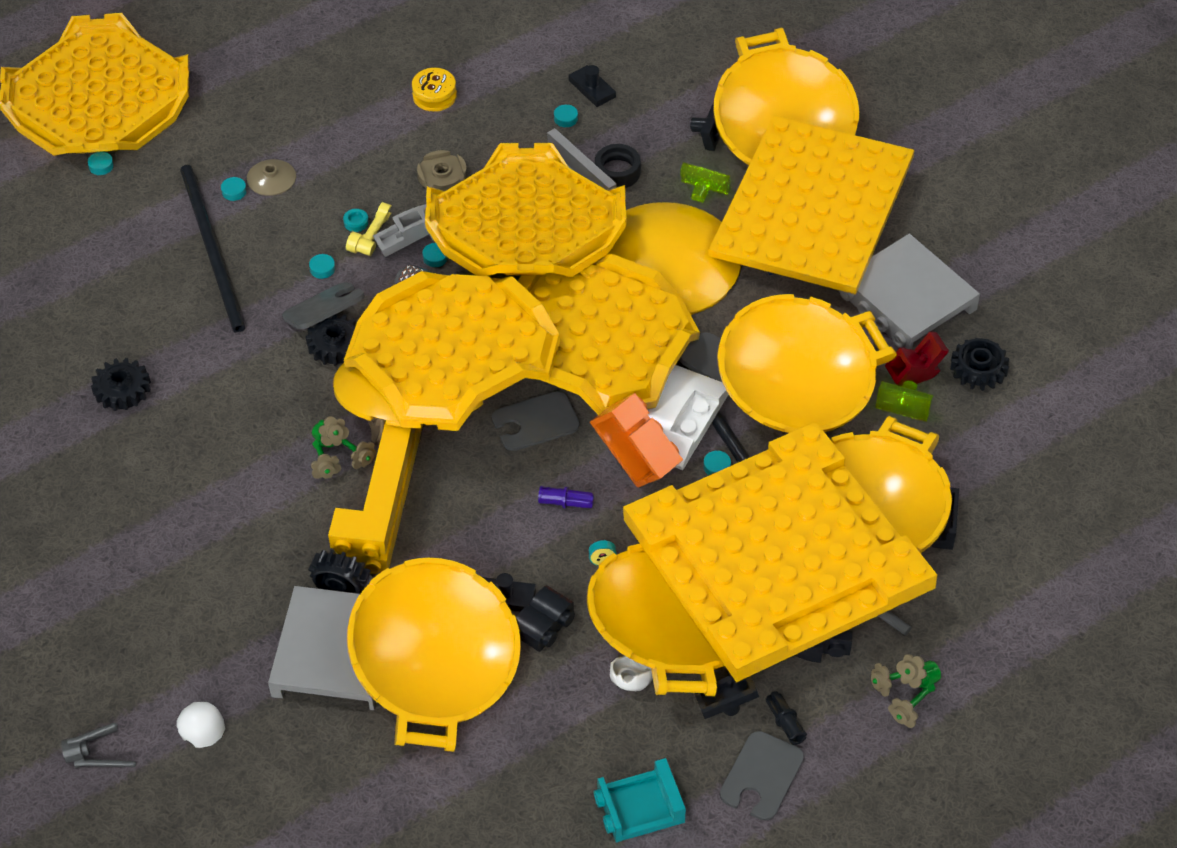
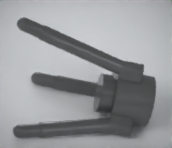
M112 723L83 735L61 741L65 762H74L75 768L83 766H136L135 761L85 759V756L90 755L89 742L116 732L117 723Z

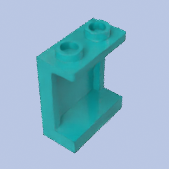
M666 758L655 761L653 771L607 784L604 777L597 778V790L593 791L595 802L598 808H604L606 815L603 816V823L607 834L613 833L616 842L685 823L686 808Z

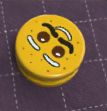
M427 68L418 72L412 80L414 103L423 110H445L453 105L456 100L455 77L445 69Z

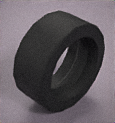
M610 144L600 149L595 156V165L616 183V188L625 185V188L634 185L641 175L640 155L629 145ZM613 160H621L631 164L632 167L623 172H613L604 168V165Z

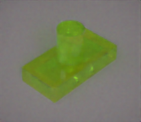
M683 162L680 169L681 182L694 186L690 196L692 200L703 203L709 190L724 195L729 194L731 189L729 175Z
M881 381L875 408L927 422L933 395L917 391L918 387L913 381H905L902 387Z

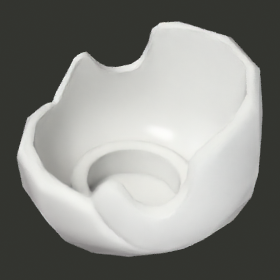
M625 655L617 657L610 664L611 681L621 689L634 692L641 691L653 679L650 667L637 663Z
M208 702L191 703L182 710L177 719L178 733L184 741L191 742L196 748L213 745L221 739L225 731L224 719L214 705Z

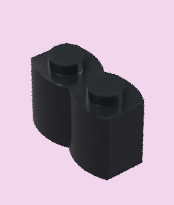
M545 585L534 596L530 604L516 616L520 640L538 652H541L545 646L551 647L557 639V632L563 626L566 628L572 623L575 617L574 602Z

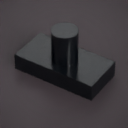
M586 65L569 74V82L596 107L616 98V91L599 76V68L597 66Z
M714 102L707 118L693 117L690 122L691 131L700 132L704 148L709 151H715L721 137L714 119Z
M502 573L496 579L482 577L487 582H492L506 598L505 602L510 610L522 611L535 596L536 584L513 581V577L508 573Z
M731 675L717 680L715 696L694 693L704 719L722 712L728 716H734L739 712L741 704L759 698L751 676L737 683Z

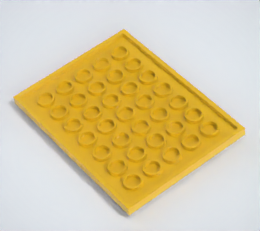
M773 115L709 248V256L856 295L911 165L914 150Z

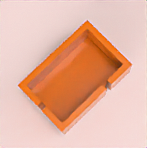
M634 393L610 405L591 420L590 423L635 486L639 488L649 482L661 479L683 459L679 454L677 446L669 441L664 434L662 425L654 418L648 416L649 412L646 403Z

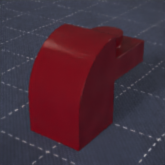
M930 331L914 350L899 348L896 351L897 356L887 362L885 367L896 385L912 386L934 378L941 371L937 365L948 354L949 350L938 333Z

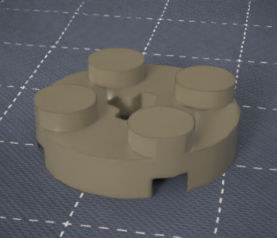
M438 150L430 152L423 157V161L420 164L418 163L417 176L419 183L426 190L428 186L446 191L466 179V163L458 154L457 157L450 155V151ZM438 170H443L445 173H438Z

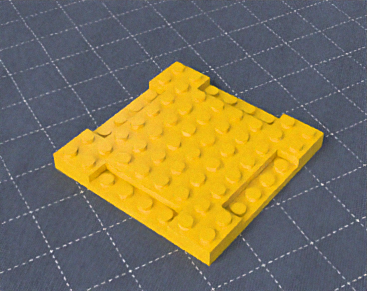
M817 422L770 441L766 451L678 490L671 485L623 506L625 523L736 683L936 588L937 573L906 535L901 537L845 467L844 456Z

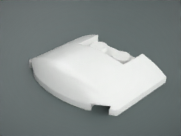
M675 365L668 376L656 408L647 410L649 412L648 416L654 418L662 425L664 434L679 449V454L683 461L676 465L675 468L683 470L729 394L723 382Z

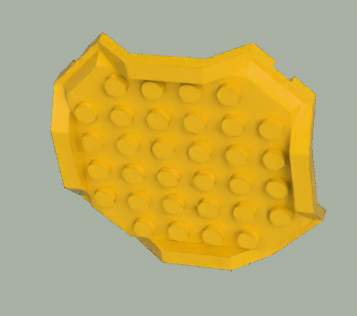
M123 13L104 14V19H90V15L72 16L59 42L22 68L1 67L0 110L19 133L53 156L66 153L138 150L174 123L189 97L188 54L172 57L138 34Z
M500 143L482 170L446 191L427 186L425 228L446 257L476 276H489L496 273H504L506 275H545L547 273H556L573 277L606 256L626 227L625 185L610 190L602 188L570 169L553 143H534V148H519V143Z
M607 254L573 277L547 273L545 275H521L518 279V282L542 303L560 337L557 355H554L550 381H542L579 395L598 415L613 403L634 393L646 403L647 409L656 408L669 374L689 343L699 340L700 331L683 299L660 272L617 255Z
M421 271L376 294L357 321L344 358L345 368L356 367L384 396L401 427L421 428L422 424L437 425L438 430L458 431L478 403L524 378L550 381L554 355H557L560 337L542 303L513 276L490 278L489 276L442 275Z

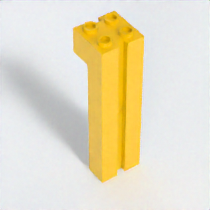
M385 420L363 511L335 508L328 534L330 548H333L337 554L345 552L347 557H357L356 562H364V568L370 569L372 574H377L390 567L422 427L407 428L386 425Z

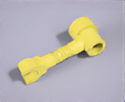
M384 202L380 204L375 218L365 234L351 232L346 243V250L355 254L360 252L372 256L376 248L373 235L378 233L383 223L390 217L391 212L388 211L392 205Z

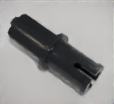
M777 691L768 695L766 703L776 717V725L783 729L792 745L802 743L807 738V733L797 720L796 711L790 709L782 694Z

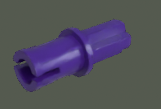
M540 486L538 503L560 505L565 509L567 506L592 508L594 495L591 492L569 490V487L557 489Z

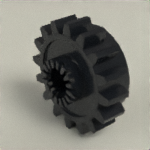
M335 314L331 319L327 318L321 323L315 324L314 328L309 327L307 329L308 335L306 336L309 354L314 355L315 361L319 359L323 361L324 365L329 363L337 366V364L344 363V358L356 327V320L353 318L347 321V315L344 314L340 319Z
M975 338L965 340L963 345L958 344L956 351L952 352L950 370L954 371V378H961V385L969 383L972 390L975 386H980L981 391H984L986 385L994 389L996 382L1002 384L1004 377H1007L1009 358L1005 357L1006 350H1002L998 343L989 339Z
M115 358L114 364L110 365L105 362V369H96L97 376H92L91 378L93 383L91 389L96 402H102L105 409L110 407L117 411L118 409L128 410L130 407H137L141 400H146L145 392L147 393L151 390L149 373H147L144 365L139 367L137 360L129 363L128 358H125L123 362L119 363L118 359Z
M321 550L320 554L315 553L308 569L311 572L310 577L316 587L324 590L360 594L372 579L370 575L371 570L364 568V562H356L357 557H347L345 552L337 554L335 550H331L330 553L325 550Z

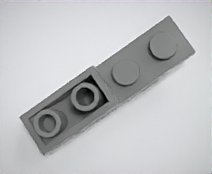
M426 204L392 217L394 225L373 235L384 257L427 235L431 237L425 228Z

